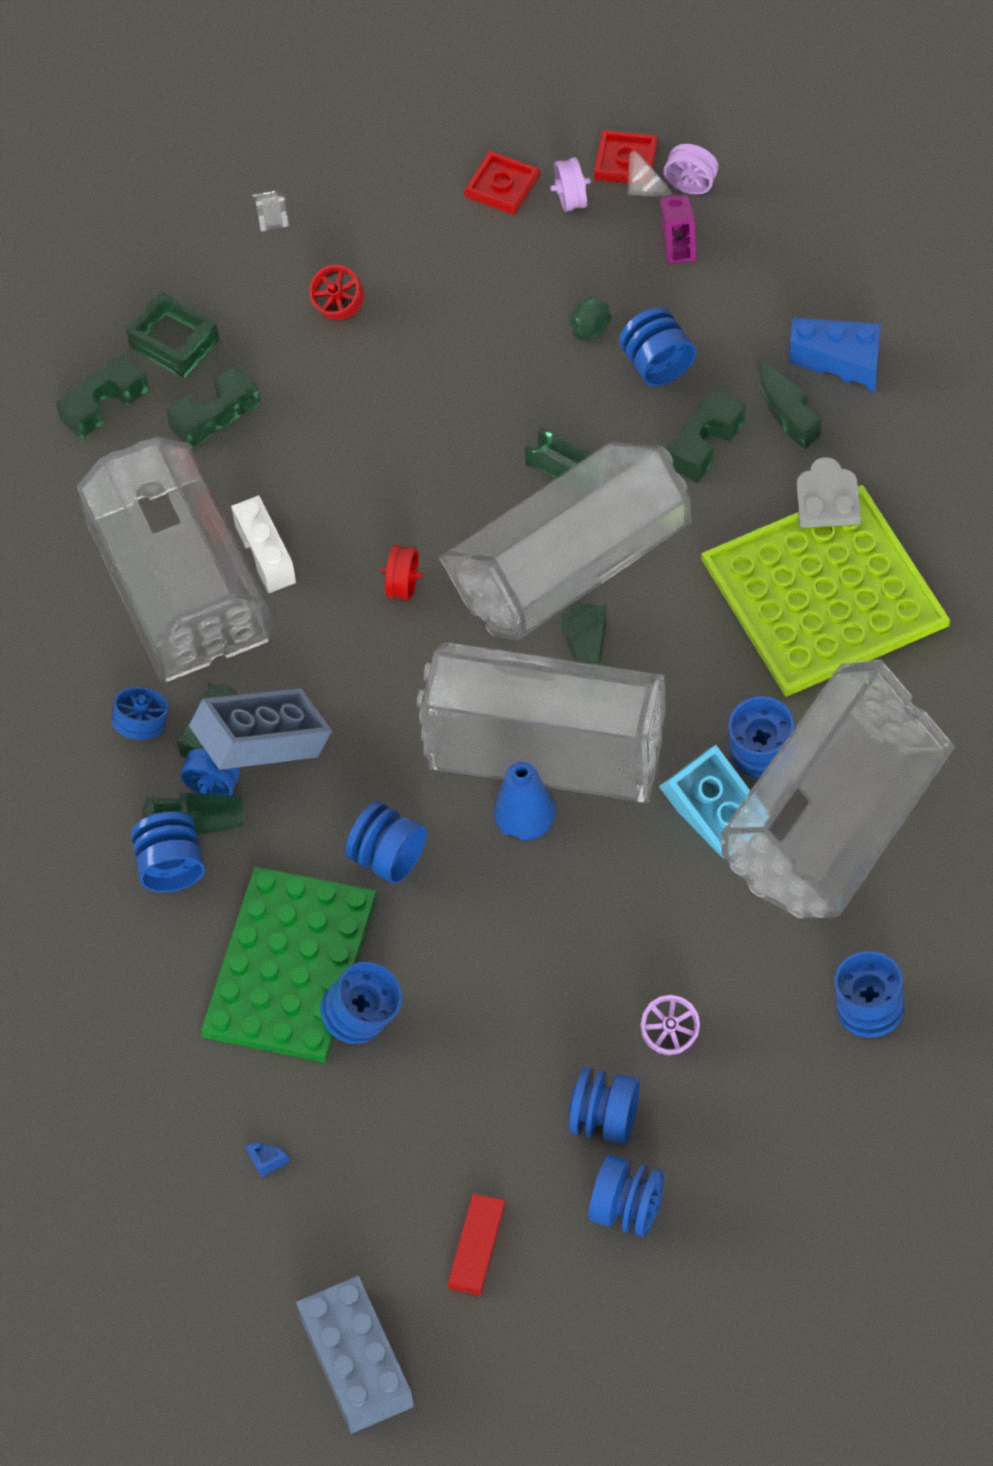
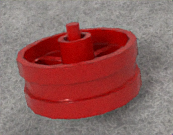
M329 265L320 269L313 277L309 286V296L313 305L323 316L334 321L345 320L354 316L361 308L364 301V287L361 280L348 267ZM337 274L336 282H330L327 279ZM344 274L353 278V280L342 285ZM325 282L327 284L326 290L319 291L321 284ZM356 286L355 296L346 293L347 290ZM318 297H329L321 308L318 303ZM346 300L352 301L346 308L343 307V303ZM336 302L339 311L329 312V308Z
M397 544L392 546L387 567H381V573L386 574L385 594L387 598H400L403 601H410L412 599L417 578H423V572H418L419 552L417 547H403Z

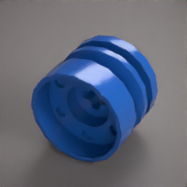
M651 308L639 313L628 322L619 336L620 348L634 364V368L644 382L650 386L666 385L676 380L689 369L696 357V347L685 332L681 330V326L666 308Z
M765 696L748 698L737 705L730 715L728 724L729 751L732 762L744 774L761 779L774 777L784 771L791 763L795 750V725L792 713L782 702Z
M376 801L371 803L356 820L346 842L345 855L347 859L359 863V866L369 869L372 867L375 875L395 885L409 875L419 860L426 844L427 830L425 826L406 816L400 818L398 811L389 808L382 802Z
M162 812L148 816L133 826L130 834L135 857L137 858L136 864L140 883L144 888L154 892H173L194 885L202 878L205 868L201 849L198 846L199 839L195 821L192 817L180 812Z
M875 951L857 952L845 958L838 966L834 977L838 1019L845 1029L861 1037H880L893 1031L902 1021L905 1011L901 969L895 960L884 953Z
M358 962L349 966L324 993L320 1004L321 1019L327 1030L338 1040L348 1044L366 1043L374 1039L400 1011L403 1000L401 986L396 977L384 966L374 962Z
M583 1067L578 1081L574 1085L569 1105L570 1134L580 1136L586 1122V1137L592 1139L598 1126L601 1125L603 1126V1141L626 1146L635 1121L640 1093V1079L617 1074L612 1086L607 1087L606 1071L600 1070L593 1084L594 1070Z
M608 1154L600 1168L593 1189L588 1214L589 1221L612 1228L619 1215H622V1231L629 1233L635 1224V1235L645 1238L653 1222L656 1220L662 1204L664 1171L654 1168L648 1179L649 1166L642 1164L635 1176L631 1177V1161Z

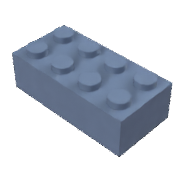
M302 688L202 699L189 725L219 770L318 758L332 733L331 728Z
M359 1276L296 1302L300 1320L351 1434L414 1407L411 1390Z

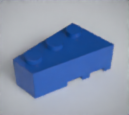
M793 318L790 338V363L824 374L825 371L840 376L841 381L850 383L852 380L866 385L867 390L876 392L881 324Z

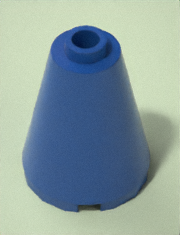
M516 762L508 768L494 804L495 822L503 834L518 837V840L523 841L537 839L551 828V824L556 817V804L538 771L532 764Z

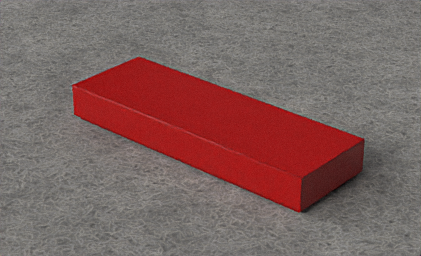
M477 1194L472 1195L449 1277L448 1289L481 1296L506 1206L505 1200Z

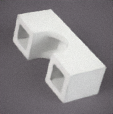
M258 495L232 505L235 527L246 549L249 547L251 549L257 572L268 594L295 584L296 578L293 562L260 496Z

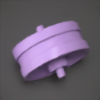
M680 144L674 147L664 166L666 180L674 188L689 194L708 192L718 172L716 158L708 150L692 144Z
M573 157L568 158L566 161H555V185L550 186L551 192L557 191L565 212L573 211L575 208H586V184L590 183V178H584L577 158Z
M674 995L661 996L652 1001L643 1012L640 1022L641 1035L647 1046L655 1052L664 1055L680 1054L688 1049L697 1038L700 1028L699 1016L693 1005L683 997ZM670 1001L669 1015L665 1017L656 1005L661 1002ZM675 1002L683 1005L689 1011L678 1018L674 1017ZM650 1010L655 1013L662 1023L646 1025V1019ZM692 1015L694 1031L679 1026V1022ZM661 1029L663 1032L656 1043H653L646 1030ZM675 1031L687 1034L691 1038L680 1047ZM666 1035L671 1036L675 1049L659 1047Z

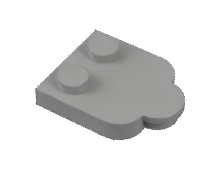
M824 457L817 459L812 464L811 471L802 473L797 479L800 528L861 525L858 483L855 474L850 470L841 469L840 464L832 458Z

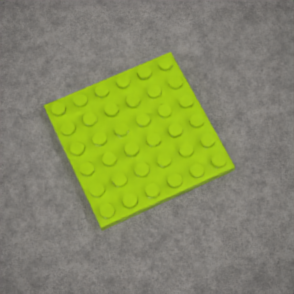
M863 485L858 486L861 525L800 528L799 512L701 553L702 562L785 697L942 630L950 624L949 617Z

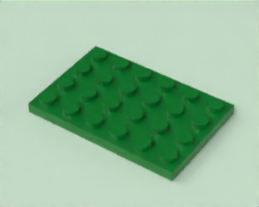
M254 866L201 1029L202 1038L326 1063L334 1036L327 1030L321 1019L320 1004L322 997L349 966L357 963L377 899L376 890Z

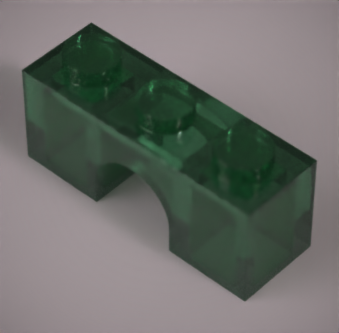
M123 352L115 359L108 361L96 373L87 376L82 383L71 391L65 392L55 401L59 419L80 439H83L104 423L101 408L98 404L100 401L106 398H116L128 406L149 391L146 373Z
M238 364L213 379L216 395L219 398L217 401L211 404H201L195 401L191 395H188L166 410L169 427L189 449L205 442L211 435L222 428L228 427L234 420L246 412H251L261 403L258 385Z
M717 389L713 391L709 398L705 397L701 401L695 416L688 418L684 423L681 434L677 439L673 438L666 448L668 468L698 483L714 463V445L704 441V439L716 436L730 442L745 423L746 404Z

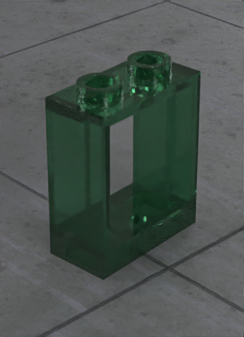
M163 292L147 304L145 310L137 319L130 322L126 330L131 349L182 378H185L220 340L217 323L214 320ZM165 314L195 330L177 351L147 335Z

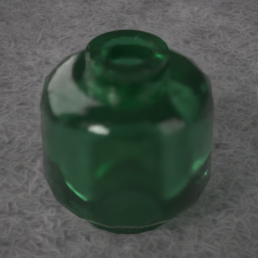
M590 296L588 299H580L569 317V324L574 329L573 335L582 341H588L589 338L595 340L601 338L612 318L609 312V305L594 296Z

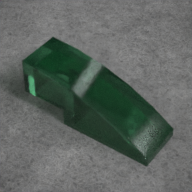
M763 362L760 365L759 383L770 412L783 430L805 450L821 436V417L807 408V394Z
M180 792L178 799L147 797L142 809L143 819L162 812L188 814L195 821L197 835L240 827L244 823L242 796Z

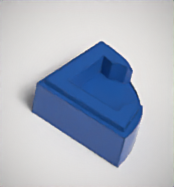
M252 1143L245 1146L247 1154L261 1177L290 1162L287 1153L279 1147L262 1143Z

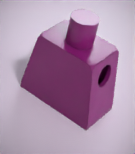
M670 194L660 200L661 231L668 264L696 261L695 219L689 196ZM676 231L682 232L684 234V238L682 240L675 241Z

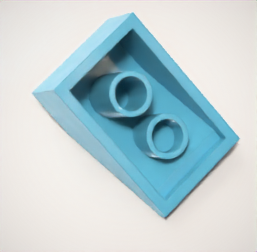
M717 745L704 751L659 786L677 812L722 858L728 856L773 821Z

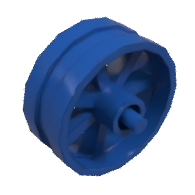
M130 687L123 689L116 694L113 701L112 726L118 733L127 738L135 740L156 738L164 732L169 710L168 702L162 694L150 688Z
M205 749L191 750L180 772L181 781L188 788L202 796L213 799L229 798L240 776L239 767L219 770Z

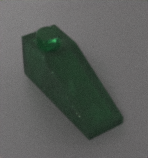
M570 602L568 614L563 613L561 632H566L567 646L589 699H595L607 626L606 605Z

